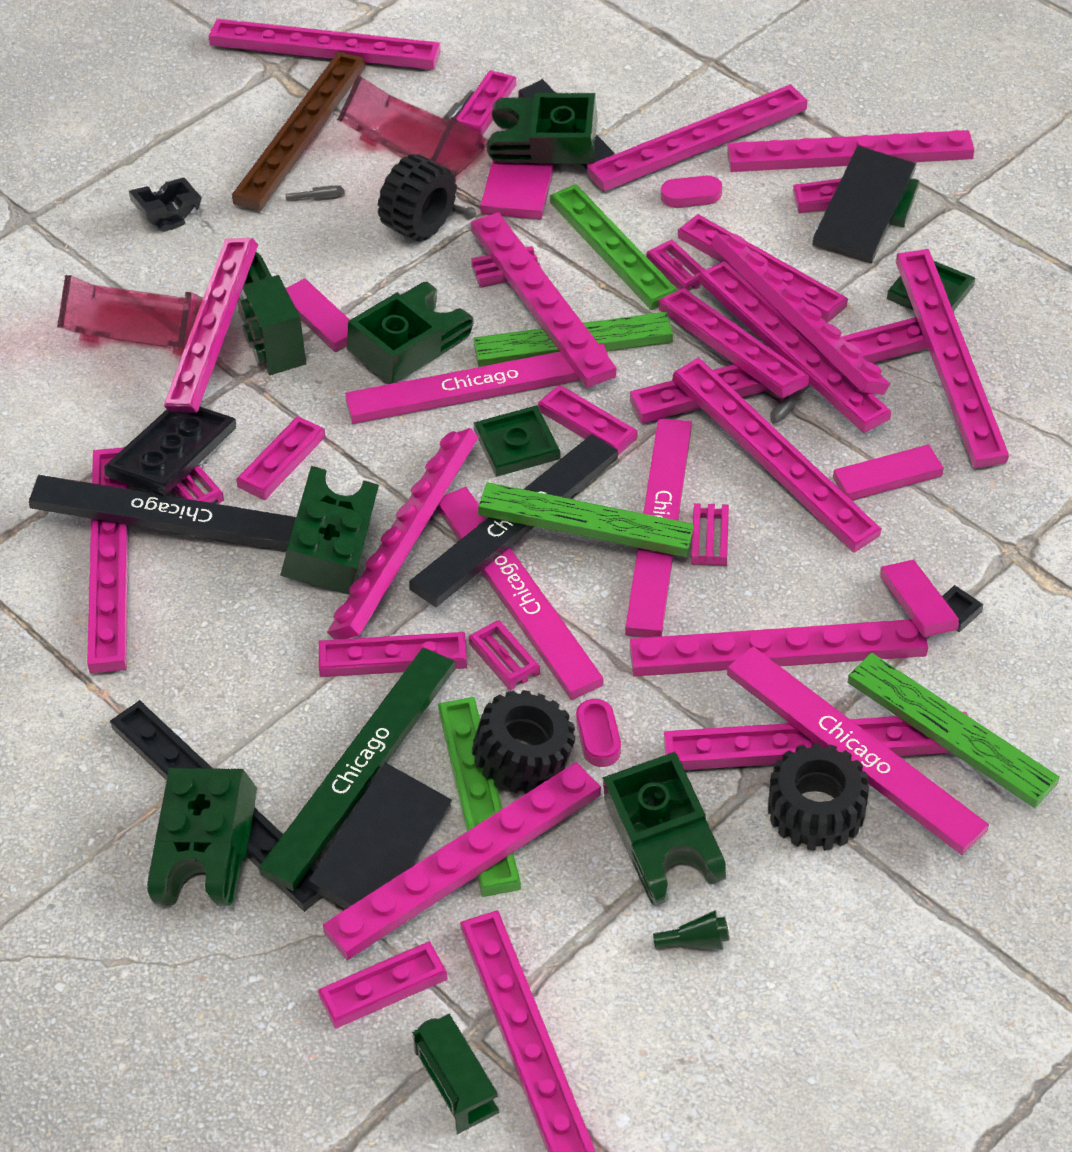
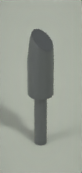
M472 90L467 93L460 103H455L442 119L444 127L450 126L473 95L474 92Z
M339 185L313 187V191L287 193L285 195L286 200L314 197V200L344 195L345 190Z
M810 385L794 392L791 396H786L771 411L770 419L772 424L780 421L795 407L796 400Z

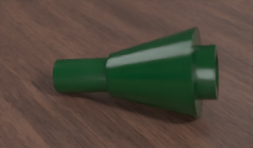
M716 910L679 926V929L653 933L655 949L682 945V947L723 950V942L730 941L726 917H718Z

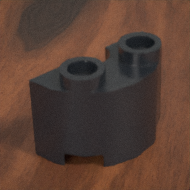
M185 177L165 182L157 192H152L149 186L129 190L132 203L150 224L157 226L160 230H173L183 226L186 223L184 218L192 212L194 207L196 210L199 209L202 199Z

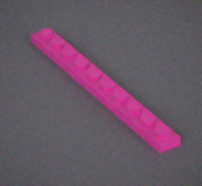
M917 317L841 336L846 342L857 346L862 352L861 356L871 363L928 348ZM735 364L713 370L741 397L770 390ZM673 380L630 391V402L641 423L701 408Z

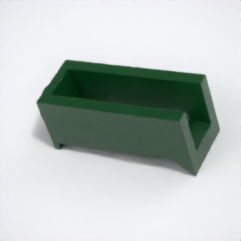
M450 1013L439 1019H429L412 1032L414 1052L416 1056L419 1055V1059L455 1117L457 1135L499 1114V1109L493 1100L498 1097V1092Z

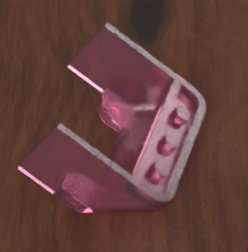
M358 75L337 121L360 133L359 140L368 145L376 147L378 142L407 156L413 153L416 155L420 154L450 169L455 177L485 151L488 139L456 118L451 117L449 121L389 95Z
M65 275L57 327L79 334V341L99 344V338L172 348V354L182 356L203 297L192 292H185V298L98 286L74 276Z

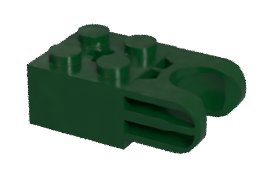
M534 93V98L505 97L494 102L492 106L494 122L498 127L509 130L494 132L488 139L487 154L493 161L499 163L593 164L598 122L595 93Z
M255 252L237 304L239 314L244 322L242 327L248 344L253 342L255 359L258 365L264 364L270 376L307 364L300 315L280 276L272 277L262 256Z
M422 282L401 295L396 292L349 320L347 350L387 383H397L466 340L471 334L474 317L462 308L447 313L435 312L438 289L429 282Z
M311 466L280 576L350 595L349 589L357 572L379 484L364 480L361 488L355 494L348 496L339 495L329 489L326 483L327 470Z
M676 751L603 777L605 803L651 905L655 906L668 900L666 892L668 882L665 874L675 865L684 863L696 867L709 884L726 880L724 857L706 821L705 812Z
M169 768L147 882V891L154 904L169 905L176 902L180 889L187 878L195 873L202 872L206 873V893L217 906H230L234 903L242 860L246 859L258 789L244 769Z

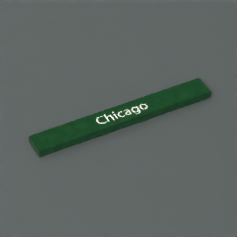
M424 647L420 650L259 866L261 876L292 891L295 890L365 794L384 763L389 761L456 669L454 660Z

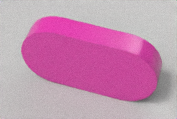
M713 176L670 179L661 186V200L670 207L712 204L722 197V182Z
M589 699L582 702L576 710V725L584 758L587 762L597 767L613 765L621 755V740L613 708L609 703L601 699Z

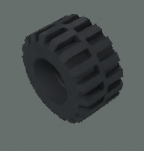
M413 153L409 154L408 157H403L398 164L394 165L381 187L377 204L379 206L377 212L380 221L385 226L417 242L429 239L432 234H436L451 213L457 191L455 175L452 174L453 172L450 169L420 154L416 155Z
M513 690L506 692L505 697L499 694L493 698L492 703L488 702L482 713L472 746V755L476 756L474 763L477 768H483L482 775L487 780L493 779L495 781L494 785L500 789L502 786L509 788V792L517 794L518 790H522L527 794L565 769L575 743L576 735L573 734L575 727L573 722L568 721L570 715L566 710H560V704L552 700L550 702L545 699V695L540 693L536 696L532 695L530 691L522 690L521 694H517ZM516 739L526 741V742L530 743L531 745L521 743V742L517 741Z
M812 743L811 748H806L803 744L796 747L795 753L790 750L784 753L782 761L777 760L771 773L768 797V814H771L770 821L773 827H779L778 834L783 838L791 837V844L798 847L801 843L806 844L809 850H815L816 846H823L824 850H830L833 848L834 843L841 847L848 842V837L854 838L859 833V827L863 826L869 794L867 772H862L863 765L860 761H852V754L846 750L841 753L837 751V746L829 744L828 748L821 747V743ZM817 791L826 793L834 799L818 802L810 800L802 794Z

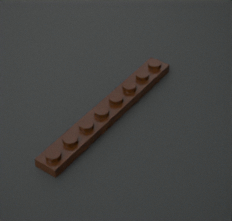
M337 52L232 193L233 204L258 211L264 208L365 69V59L363 57Z

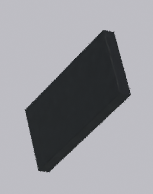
M857 145L813 236L812 245L872 263L914 175L916 163Z
M199 407L197 413L169 412L166 409L104 466L105 476L165 497L236 429V418L203 407Z
M385 762L312 874L307 887L343 908H349L413 867L450 807L452 799Z

